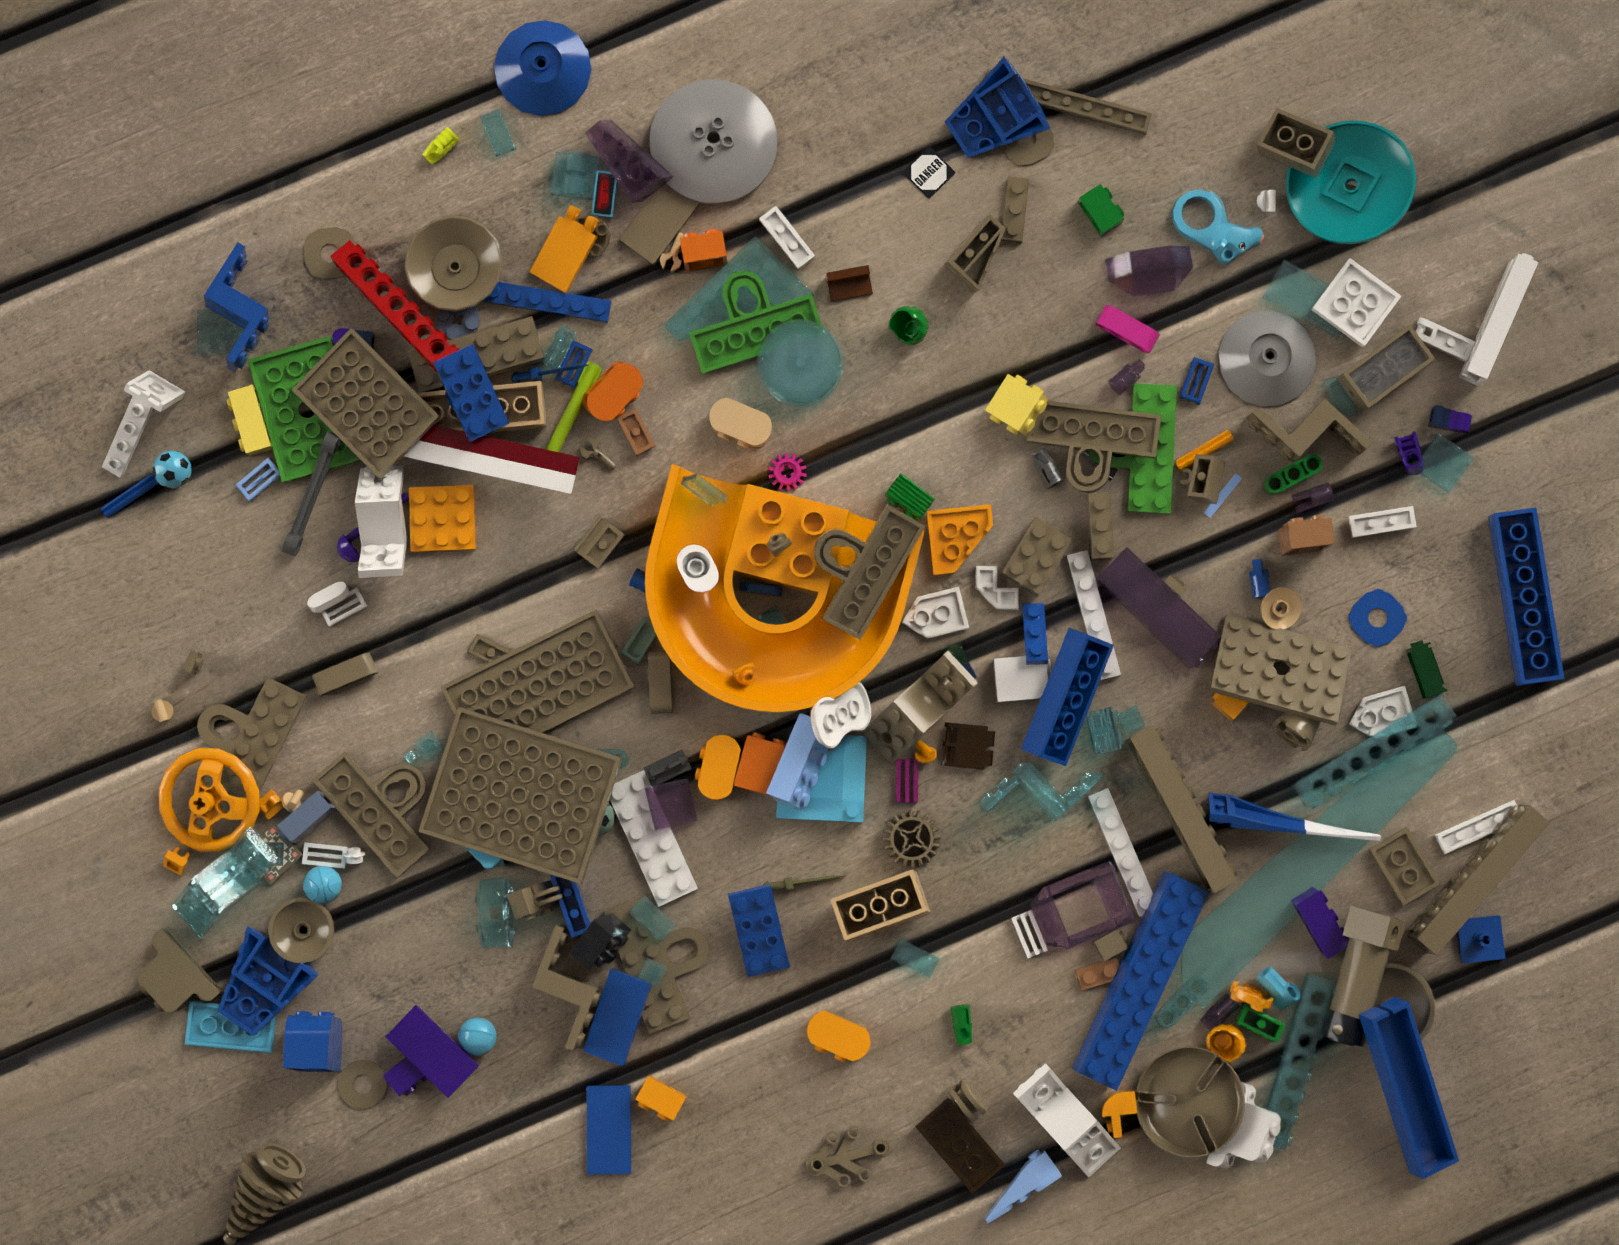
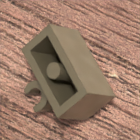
M1196 454L1193 470L1188 468L1182 470L1185 474H1189L1187 480H1180V483L1189 486L1187 496L1199 503L1217 504L1225 462L1216 456Z

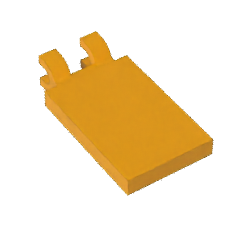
M572 205L569 206L565 218L559 215L529 271L565 293L569 292L598 237L592 233L600 221L588 215L585 224H580L576 219L582 210Z

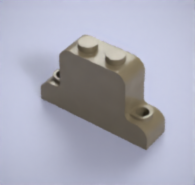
M161 928L153 936L152 947L158 955L139 972L138 982L140 983V990L147 996L150 994L155 1000L153 1002L154 1005L161 1012L178 1011L195 995L201 1001L206 1002L217 999L224 992L166 928Z

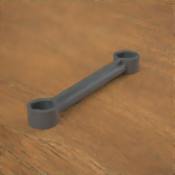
M328 431L324 437L319 459L291 532L288 533L282 547V552L294 557L300 550L305 528L332 458L341 443V439L335 433Z

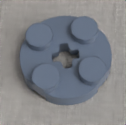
M476 307L457 312L438 310L436 322L438 329L448 339L452 340L476 333L480 324V316ZM456 315L464 317L460 326L452 322Z

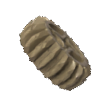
M912 809L908 811L909 816H905L904 811H901V819H898L896 815L893 816V819L896 821L895 824L890 821L887 822V825L892 827L891 830H883V833L889 834V838H882V841H889L890 844L885 846L884 850L892 849L893 852L889 853L888 857L891 858L896 855L897 858L894 861L896 864L900 859H903L902 867H906L907 861H911V868H915V861H918L921 867L923 866L921 859L925 858L927 862H930L931 859L927 855L929 853L933 856L937 855L932 848H940L939 844L934 843V840L941 839L939 835L934 836V832L940 829L939 827L932 829L931 825L935 823L934 819L929 823L926 821L929 814H925L922 819L920 818V810L917 811L916 816H913ZM905 821H918V824L912 831H906L899 827ZM924 826L929 832V845L922 842L919 837ZM918 829L915 839L918 840L917 842L921 846L912 842V845L909 844L905 849L908 838L902 832L905 834L910 833L911 835V832L915 833ZM895 832L904 839V844L900 851L894 845ZM912 846L925 851L916 857L905 856Z

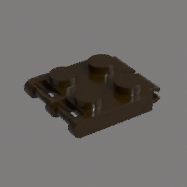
M945 722L946 738L945 742H943L945 748L941 766L984 770V766H992L993 751L986 750V746L994 747L995 731H988V726ZM951 728H953V731H952V741L949 742V741H950V731H951ZM949 747H951L950 762H948Z

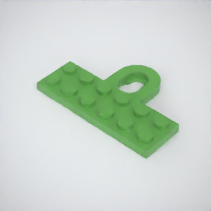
M737 271L731 274L724 282L722 296L729 319L689 332L701 373L775 351L784 339L787 338L791 343L793 338L790 336L795 338L793 335H803V341H805L806 335H808L806 338L811 336L807 340H810L812 337L816 338L825 335L812 293L771 306L763 281L759 276L750 271ZM742 286H747L750 292L757 298V307L750 313L741 312L737 307L738 289Z
M1133 384L1132 411L1161 415L1156 459L1129 455L1115 457L1112 455L1110 469L1129 470L1127 512L1171 514L1177 386ZM1088 451L1091 460L1096 465H1099V455L1094 451Z

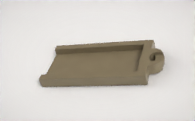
M662 181L620 237L619 241L654 266L661 257V254L665 252L677 233L680 232L701 203L684 198Z

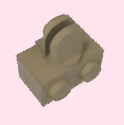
M548 880L508 894L507 897L515 920L524 917L525 921L538 917L537 912L540 913V916L552 912L551 907L559 905L558 900L563 898L562 894L556 895L555 892L560 890L559 885L553 887L552 881Z

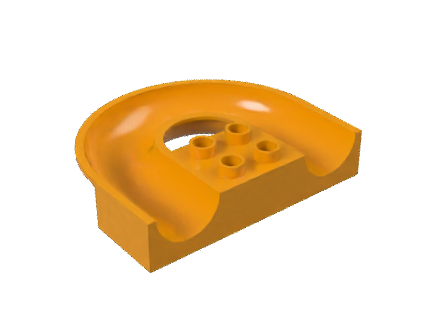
M672 464L646 562V601L653 628L672 662L688 679L708 694L726 703L762 712H789L811 708L821 698L831 697L834 699L856 686L876 667L889 649L904 613L925 530L922 531L861 640L822 619L843 580L830 574L818 565L814 557V546L819 536L831 529L844 530L865 542L877 521L858 516L846 509L750 484L740 485L715 480ZM784 533L792 544L777 557H774L767 547L768 541L772 535ZM700 545L711 555L719 573L718 582L711 590L695 592L686 585L677 566L678 554L686 546ZM838 545L831 548V556L836 559L838 565L845 567L854 562L855 551L853 548ZM733 575L817 596L812 607L797 620L779 625L766 624L752 618L741 608L733 590ZM752 662L757 670L756 678L748 684L739 683L732 671Z

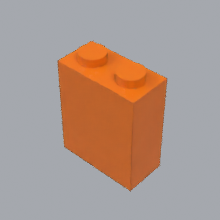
M753 733L752 736L747 735L733 786L768 795L766 792L786 747V741L776 738L773 739V742L764 740V735Z

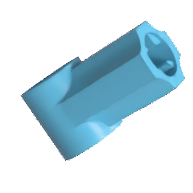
M1266 967L1257 976V981L1271 994V997L1274 998L1273 1004L1278 1009L1283 1010L1300 999L1298 988L1293 983H1286L1272 967Z

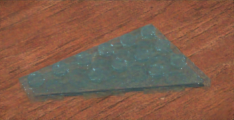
M755 236L664 324V327L678 341H682L690 337L689 332L728 320L729 316L723 300L722 288L726 279L737 271H750L759 276L764 283L771 306L812 292ZM742 286L738 289L737 307L744 313H750L757 307V298L750 292L747 286Z

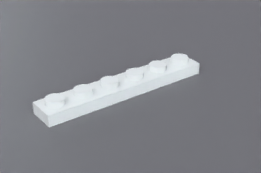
M1088 550L1066 555L1086 633L1113 644ZM1114 646L1100 680L1121 675Z
M1107 788L1088 796V799L1138 917L1144 915L1145 910L1148 908L1153 892L1111 793Z

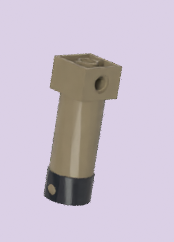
M1350 906L1342 934L1350 938L1331 1005L1327 1011L1321 1032L1322 1035L1342 1044L1364 1047L1366 1036L1358 1014L1375 1006L1390 950L1398 951L1406 921Z

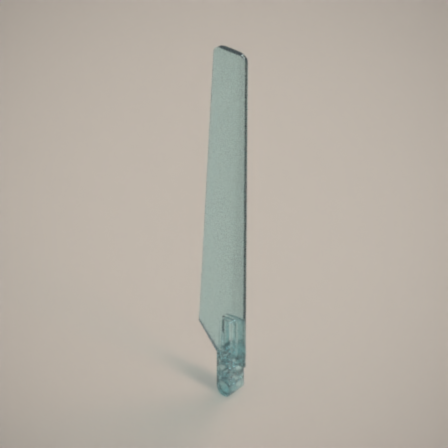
M1434 722L1425 723L1314 822L1377 834L1456 753V742L1438 724ZM1300 834L1192 929L1181 952L1182 986L1156 1012V1022L1162 1027H1172L1196 1002L1204 1009L1298 914L1290 900L1311 887L1318 891L1322 890L1370 840ZM1195 980L1200 981L1202 984V989L1198 993H1195L1191 987ZM1179 996H1184L1187 1000V1004L1183 1008H1179L1176 1004ZM1165 1011L1170 1012L1172 1016L1171 1021L1167 1024L1161 1021V1015Z

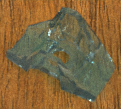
M507 877L479 880L475 902L479 906V922L476 929L483 948L510 947L517 931L513 925L512 909L507 897L514 890ZM493 906H498L502 911V915L498 919H493L489 915V911Z

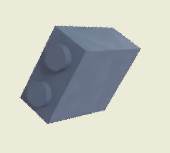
M316 791L277 825L280 829L278 833L286 842L299 843L337 809L322 792Z

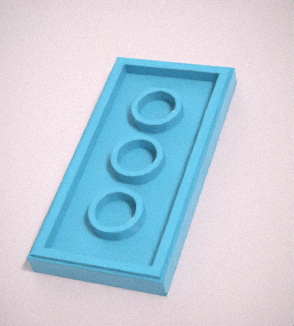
M189 1001L185 1045L273 1053L277 1015L252 1036L217 1012L220 1003Z

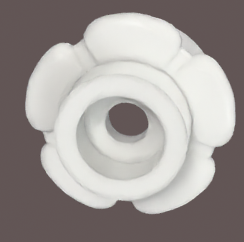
M359 847L348 848L347 853H344L346 863L348 864L362 863L363 856L365 855V852H361Z

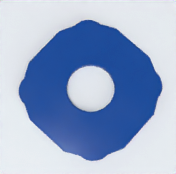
M1381 589L1365 593L1353 605L1348 617L1352 629L1366 643L1372 644L1375 647L1390 643L1403 630L1407 621L1403 606L1390 593L1384 592ZM1373 609H1382L1387 614V622L1384 626L1374 627L1370 624L1368 616Z

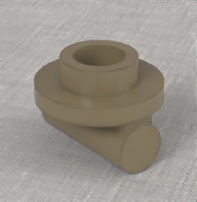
M778 533L770 537L767 547L773 556L777 557L792 542L784 533Z

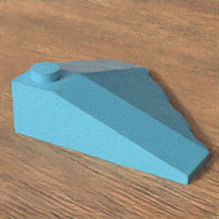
M845 735L833 750H828L826 754L827 760L818 773V782L812 787L808 805L804 807L803 811H800L777 801L776 818L863 823L867 737Z

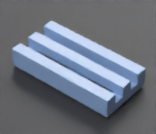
M268 457L239 481L236 487L251 502L280 478L279 469ZM270 465V468L266 472H264L260 477H258L254 482H252L247 488H243V486L247 482H249L254 476H256L266 466ZM275 471V474L273 476H271L267 481H265L250 495L248 494L260 482H262L266 477H268L272 472Z

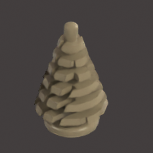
M264 1143L257 1152H249L242 1157L237 1176L238 1181L234 1189L236 1192L231 1202L233 1205L226 1225L228 1231L223 1236L226 1244L233 1245L238 1237L246 1236L250 1231L255 1230L260 1224L269 1220L270 1217L279 1213L280 1210L286 1208L302 1195L301 1191H303L300 1180L305 1176L306 1168L297 1155L281 1145Z

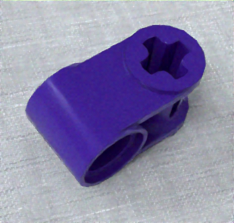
M1413 431L1411 435L1401 438L1394 437L1406 472L1410 475L1420 474L1424 469V462L1416 432ZM1411 460H1418V463L1415 465L1408 464Z

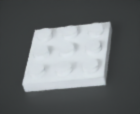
M1349 258L1311 310L1363 348L1401 298V295Z

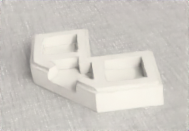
M976 566L975 588L996 610H1019V588H997V566Z

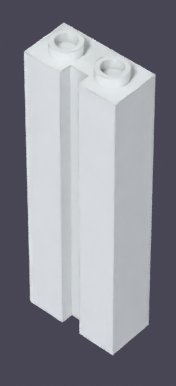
M1525 253L1517 254L1514 259L1509 261L1476 335L1475 344L1458 378L1476 386L1487 380L1538 265V262L1533 260L1534 258L1531 255Z

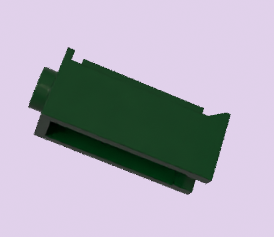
M1423 640L1410 644L1411 648L1406 650L1422 698L1425 699L1448 690L1442 686L1444 681L1431 647H1428L1431 643L1424 644Z

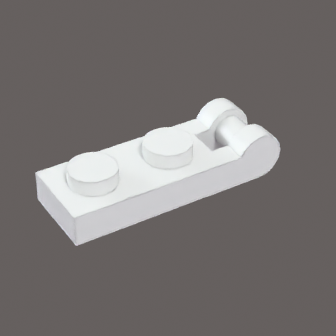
M1420 317L1418 319V327L1415 332L1424 344L1463 362L1467 361L1475 341L1425 318ZM1426 329L1432 331L1430 336L1424 335Z

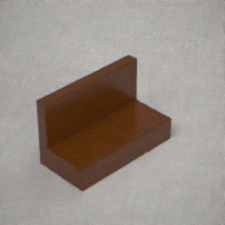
M869 265L826 273L831 302L873 294Z

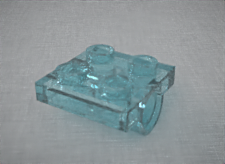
M579 151L556 152L551 195L593 200L599 157L590 156Z

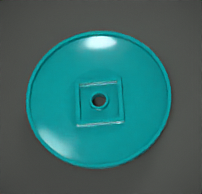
M1343 121L1324 127L1335 133L1336 143L1317 178L1288 167L1286 194L1294 216L1311 234L1332 243L1358 244L1384 235L1401 221L1414 198L1416 170L1409 150L1394 133L1374 123ZM1350 181L1358 184L1354 190H1348L1345 186Z

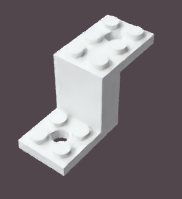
M395 465L382 479H379L368 467L360 468L355 498L361 540L358 566L359 578L403 576L407 545L401 499L404 479L403 466Z
M1046 1063L1037 1069L1013 1093L1088 1177L1121 1149Z

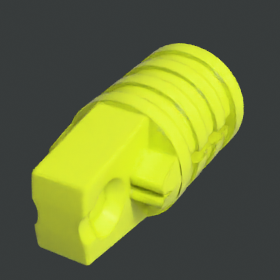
M446 127L429 144L422 155L433 165L444 157L460 139Z

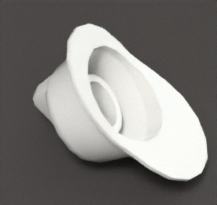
M694 544L686 546L680 551L677 557V566L686 585L695 592H706L714 588L718 582L719 573L709 552L704 547Z

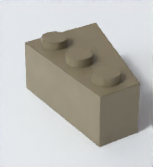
M991 214L985 216L944 265L973 292L980 291L982 282L989 270L990 263L1006 228Z

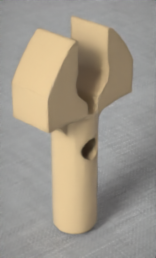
M677 233L669 253L661 254L660 262L663 270L665 269L666 262L671 260V258H673L674 262L670 270L671 273L680 269L682 260H679L678 253L681 248L680 238L684 237L683 233Z

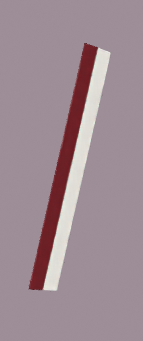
M433 425L403 456L569 494L572 493L580 459L578 456L487 436L479 437L470 442L464 431Z

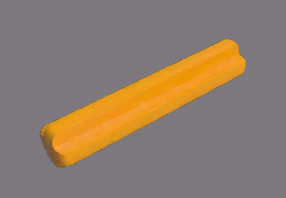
M1229 430L1222 432L1175 461L1176 467L1180 471L1194 464L1196 454H1212L1232 442L1233 435Z

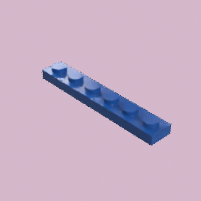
M498 282L491 295L482 301L606 323L609 320L612 303L611 300Z

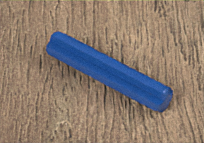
M150 474L101 508L103 514L107 518L111 517L159 483L154 475Z

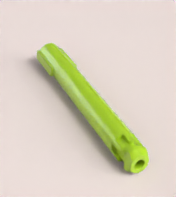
M587 361L586 364H589V366L584 367L577 381L578 384L546 450L560 452L584 404V393L597 381L603 369L597 364Z

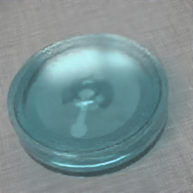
M795 319L779 324L766 335L759 348L757 368L763 385L775 398L790 405L807 406L822 401L835 390L842 377L844 357L837 338L830 330L814 321Z

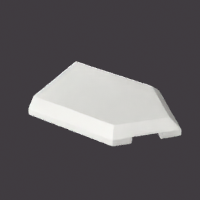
M959 587L918 596L903 619L902 624L927 639L969 629Z
M1402 686L1362 698L1349 725L1374 739L1416 728L1417 724L1406 687Z

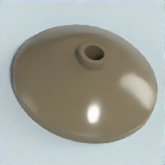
M305 897L293 898L282 903L272 914L268 926L269 940L273 949L282 958L294 963L311 962L321 957L330 947L334 937V922L331 914L322 904L315 903ZM302 926L307 927L306 934L301 933L300 928Z

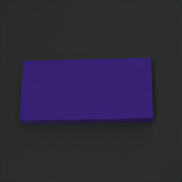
M415 1005L385 1036L447 1098L480 1066L418 1005Z

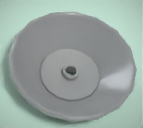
M1273 310L1252 312L1236 320L1224 334L1218 352L1220 373L1228 388L1243 401L1261 407L1281 406L1299 397L1311 382L1316 366L1314 343L1305 327L1291 316ZM1266 353H1272L1273 359H1267Z

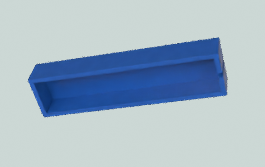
M1394 997L1379 1004L1380 1008L1373 1007L1358 1015L1409 1173L1425 1179L1459 1162V1158L1408 1001Z

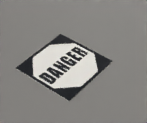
M928 146L902 173L930 199L956 172Z

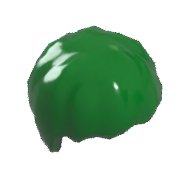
M903 306L892 313L889 320V329L894 332L902 343L916 345L922 342L927 335L929 324L922 310L915 306Z

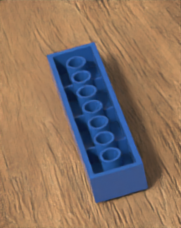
M1537 508L1494 513L1488 516L1515 686L1565 679Z

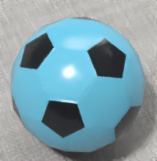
M165 451L158 455L153 464V475L156 481L165 488L173 489L185 485L192 473L188 458L179 451Z

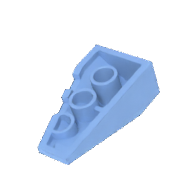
M1036 1150L1028 1156L1029 1160L1023 1165L984 1217L987 1223L1013 1208L1012 1204L1015 1202L1019 1204L1027 1200L1031 1195V1191L1040 1192L1062 1177L1045 1150L1041 1152Z

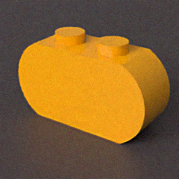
M714 736L707 741L706 747H701L699 759H703L701 768L697 767L695 780L698 781V788L701 793L712 800L724 799L733 791L741 748L737 741L730 736Z
M829 1011L817 1012L808 1022L807 1035L809 1041L815 1045L814 1049L824 1054L830 1051L835 1054V1059L846 1063L847 1059L850 1061L859 1060L866 1055L870 1048V1036L865 1027Z

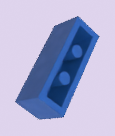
M550 875L553 886L559 885L560 890L556 891V894H562L563 898L559 899V903L571 938L584 934L591 924V920L578 883Z

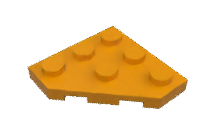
M991 504L926 511L933 576L954 574L993 527Z

